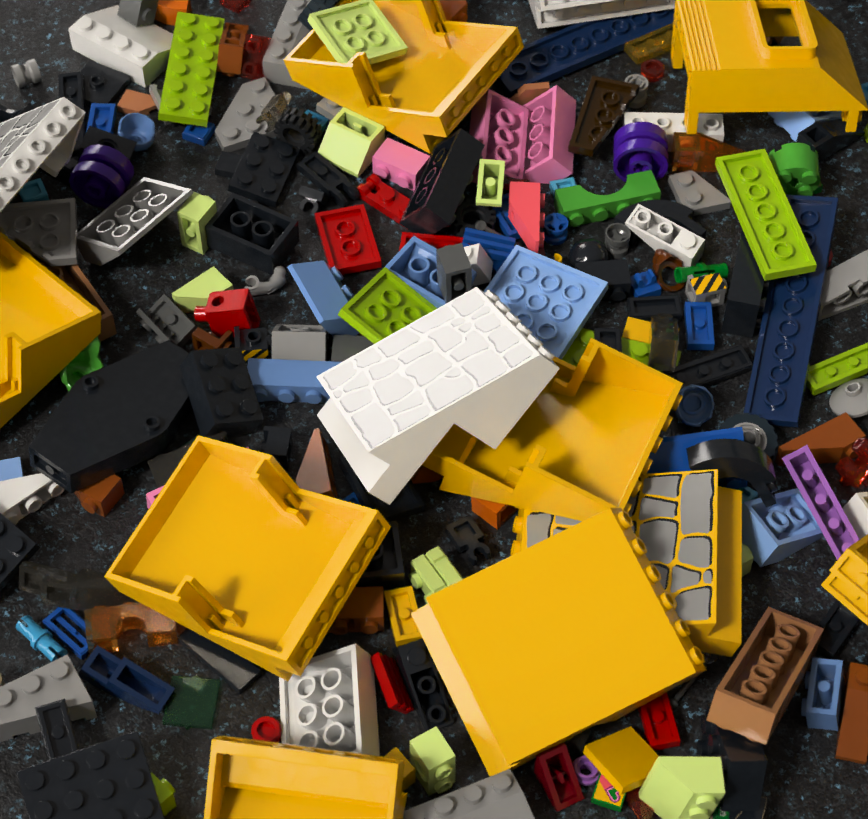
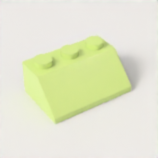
M658 756L638 792L639 799L662 819H709L725 795L721 757Z

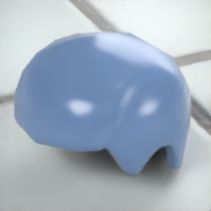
M130 113L120 119L118 136L137 142L135 152L144 151L153 144L155 124L147 115Z
M691 384L679 391L678 394L683 397L674 412L682 423L693 427H700L704 422L711 419L715 403L712 394L704 386Z

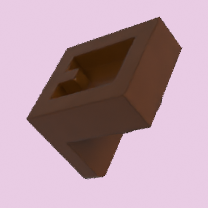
M199 327L192 333L194 350L235 348L234 332L231 330H227L220 339L214 333L206 332Z

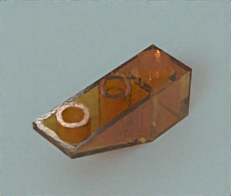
M674 132L671 148L672 171L718 172L715 166L716 157L743 153L745 151L699 132L697 134Z

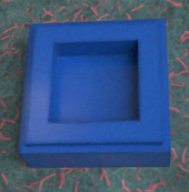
M208 122L207 127L188 124L182 132V137L184 140L205 146L215 132V124Z

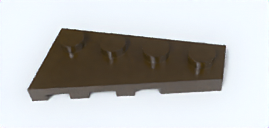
M592 75L569 142L568 152L593 157L639 93L640 85Z

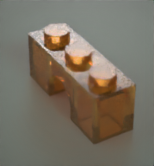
M126 602L122 605L109 607L101 605L84 610L89 655H91L97 645L108 652L119 651V638L123 632L129 629L142 630L147 635L149 647L178 644L176 622L141 603Z

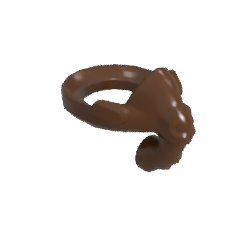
M657 249L652 261V268L654 269L657 283L663 290L668 292L680 290L685 282L677 283L675 286H668L663 282L661 274L662 270L666 267L674 270L676 267H682L683 261L664 249Z

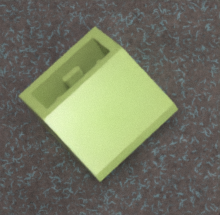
M343 107L330 121L318 153L333 166L358 178L372 163V156L385 141V126Z

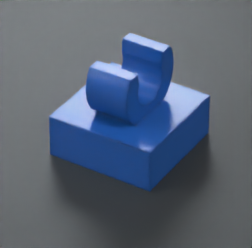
M652 269L630 276V291L634 297L661 295L662 288L657 283Z

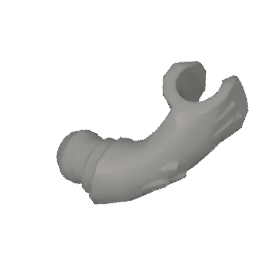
M277 266L267 282H260L257 276L250 275L246 278L245 283L253 287L246 286L244 289L248 288L252 297L270 294L286 284L285 276L287 271L284 267Z

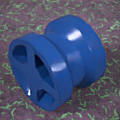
M551 213L545 217L543 232L546 243L560 245L566 241L568 233L567 217L560 213Z

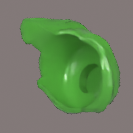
M98 336L60 371L61 381L66 386L68 392L81 377L104 367L102 360L99 358L101 343Z

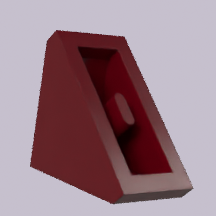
M561 743L536 755L534 774L557 812L584 799L565 743Z

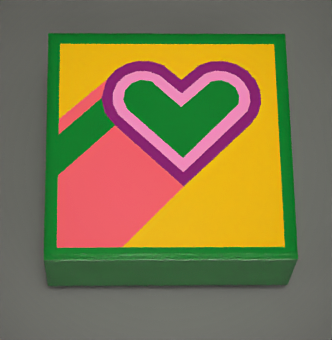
M600 773L591 803L621 812L627 792L620 795Z

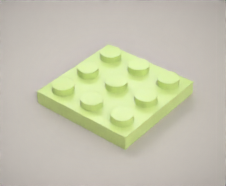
M359 0L309 14V24L338 63L347 64L357 52H365L370 65L406 55L407 45L373 0Z

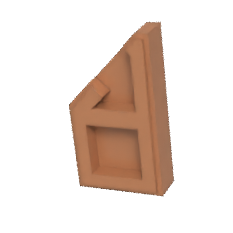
M549 82L524 84L517 89L518 92L508 99L523 106L549 90Z
M126 89L117 104L118 112L125 114L140 113L148 115L149 111L157 109L151 95Z

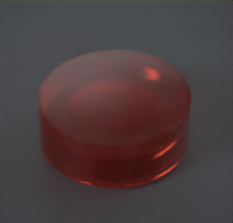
M656 59L646 60L641 65L640 75L646 77L648 82H658L664 77L665 66Z

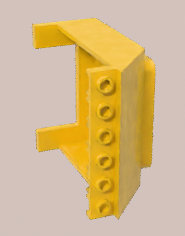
M675 0L670 57L673 69L683 68V58L688 77L684 112L686 134H697L699 113L841 111L842 121H846L845 131L856 132L857 123L862 120V111H868V105L844 34L807 0ZM799 36L802 46H769L766 37Z

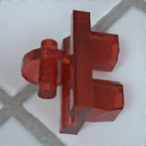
M248 33L245 35L240 77L250 79L264 77L262 60L271 37Z
M858 438L851 448L858 455V458L853 461L850 457H844L835 466L842 476L839 482L844 487L848 485L859 488L860 485L868 486V439Z

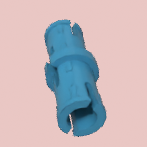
M26 615L21 618L28 627H25L20 621L17 622L16 630L30 641V645L35 651H41L51 662L59 659L55 653H58L61 657L67 655V650L53 639L52 633L48 629H42L31 616Z

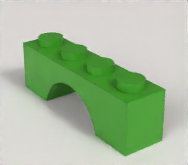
M652 170L628 174L623 188L609 195L590 193L580 185L555 189L554 208L556 213L567 217L568 227H576L586 223L615 218L625 208L641 201L660 200L661 191Z

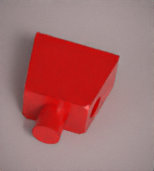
M248 288L212 292L209 294L207 305L196 306L194 310L195 321L208 322L212 333L218 337H222L227 330L234 332V327L239 326V329L259 328L261 321Z

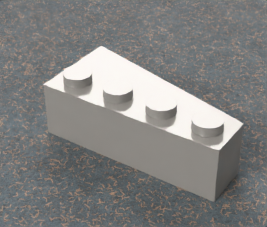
M868 250L827 271L818 321L868 302Z
M68 654L0 687V742L11 740L15 735L27 732L30 735L41 732L35 707L61 699L66 700L71 721L86 718V720L97 718L92 699Z

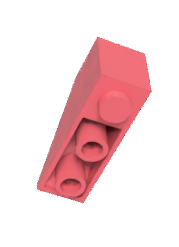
M510 181L508 218L527 248L538 253L539 247L544 248V232H540V228H544L545 213L540 212V208L544 209L545 193H540V183Z

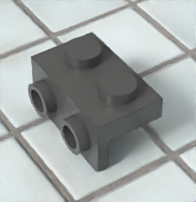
M165 294L147 312L140 308L136 311L142 318L140 324L150 333L154 330L157 334L155 339L158 343L169 340L176 346L183 347L192 338V333L198 328Z

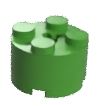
M787 143L781 145L782 149L776 152L773 149L768 156L785 194L812 196L813 191L820 184L818 152L816 150L815 152L812 151L811 146L804 143Z

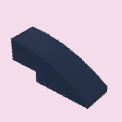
M98 645L79 672L80 678L125 702L156 714L160 713L175 689L124 657L121 660Z

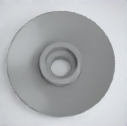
M854 379L836 388L829 400L833 413L839 416L846 412L851 418L868 414V379Z

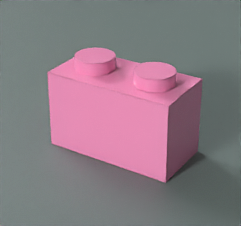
M387 137L372 156L373 173L382 179H387L403 188L414 191L430 155Z

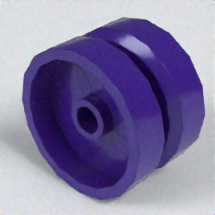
M634 122L621 127L614 135L613 170L616 176L626 182L628 174L652 170L656 181L661 179L668 170V137L666 132L658 125L650 122Z
M101 144L90 145L84 149L78 164L69 178L70 187L84 202L105 209L125 193L133 178L134 168L129 159L120 151Z

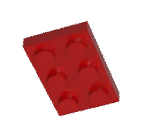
M364 204L314 213L327 264L331 268L336 266L340 273L345 275L382 267L380 254Z

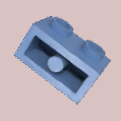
M812 657L811 671H806L805 689H808L807 698L802 699L801 716H806L808 728L839 730L845 681L843 660Z

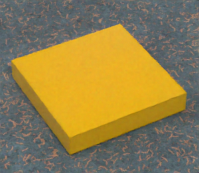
M631 726L585 745L582 752L620 795L642 786L659 756Z

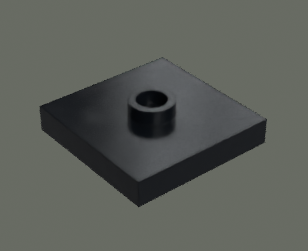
M91 60L81 70L84 74L85 105L90 107L91 103L113 104L131 83L130 75Z

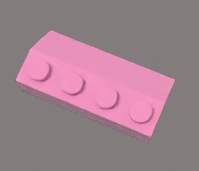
M556 85L523 105L529 109L523 182L549 184L550 181L567 178L573 173L574 153L568 152V147L575 128L576 100Z
M488 89L472 108L469 134L485 145L481 153L482 159L505 160L504 187L510 186V181L523 182L529 109ZM479 165L474 168L472 173L474 175L472 182L478 184Z

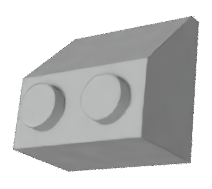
M276 324L272 330V359L327 361L329 332L321 325Z

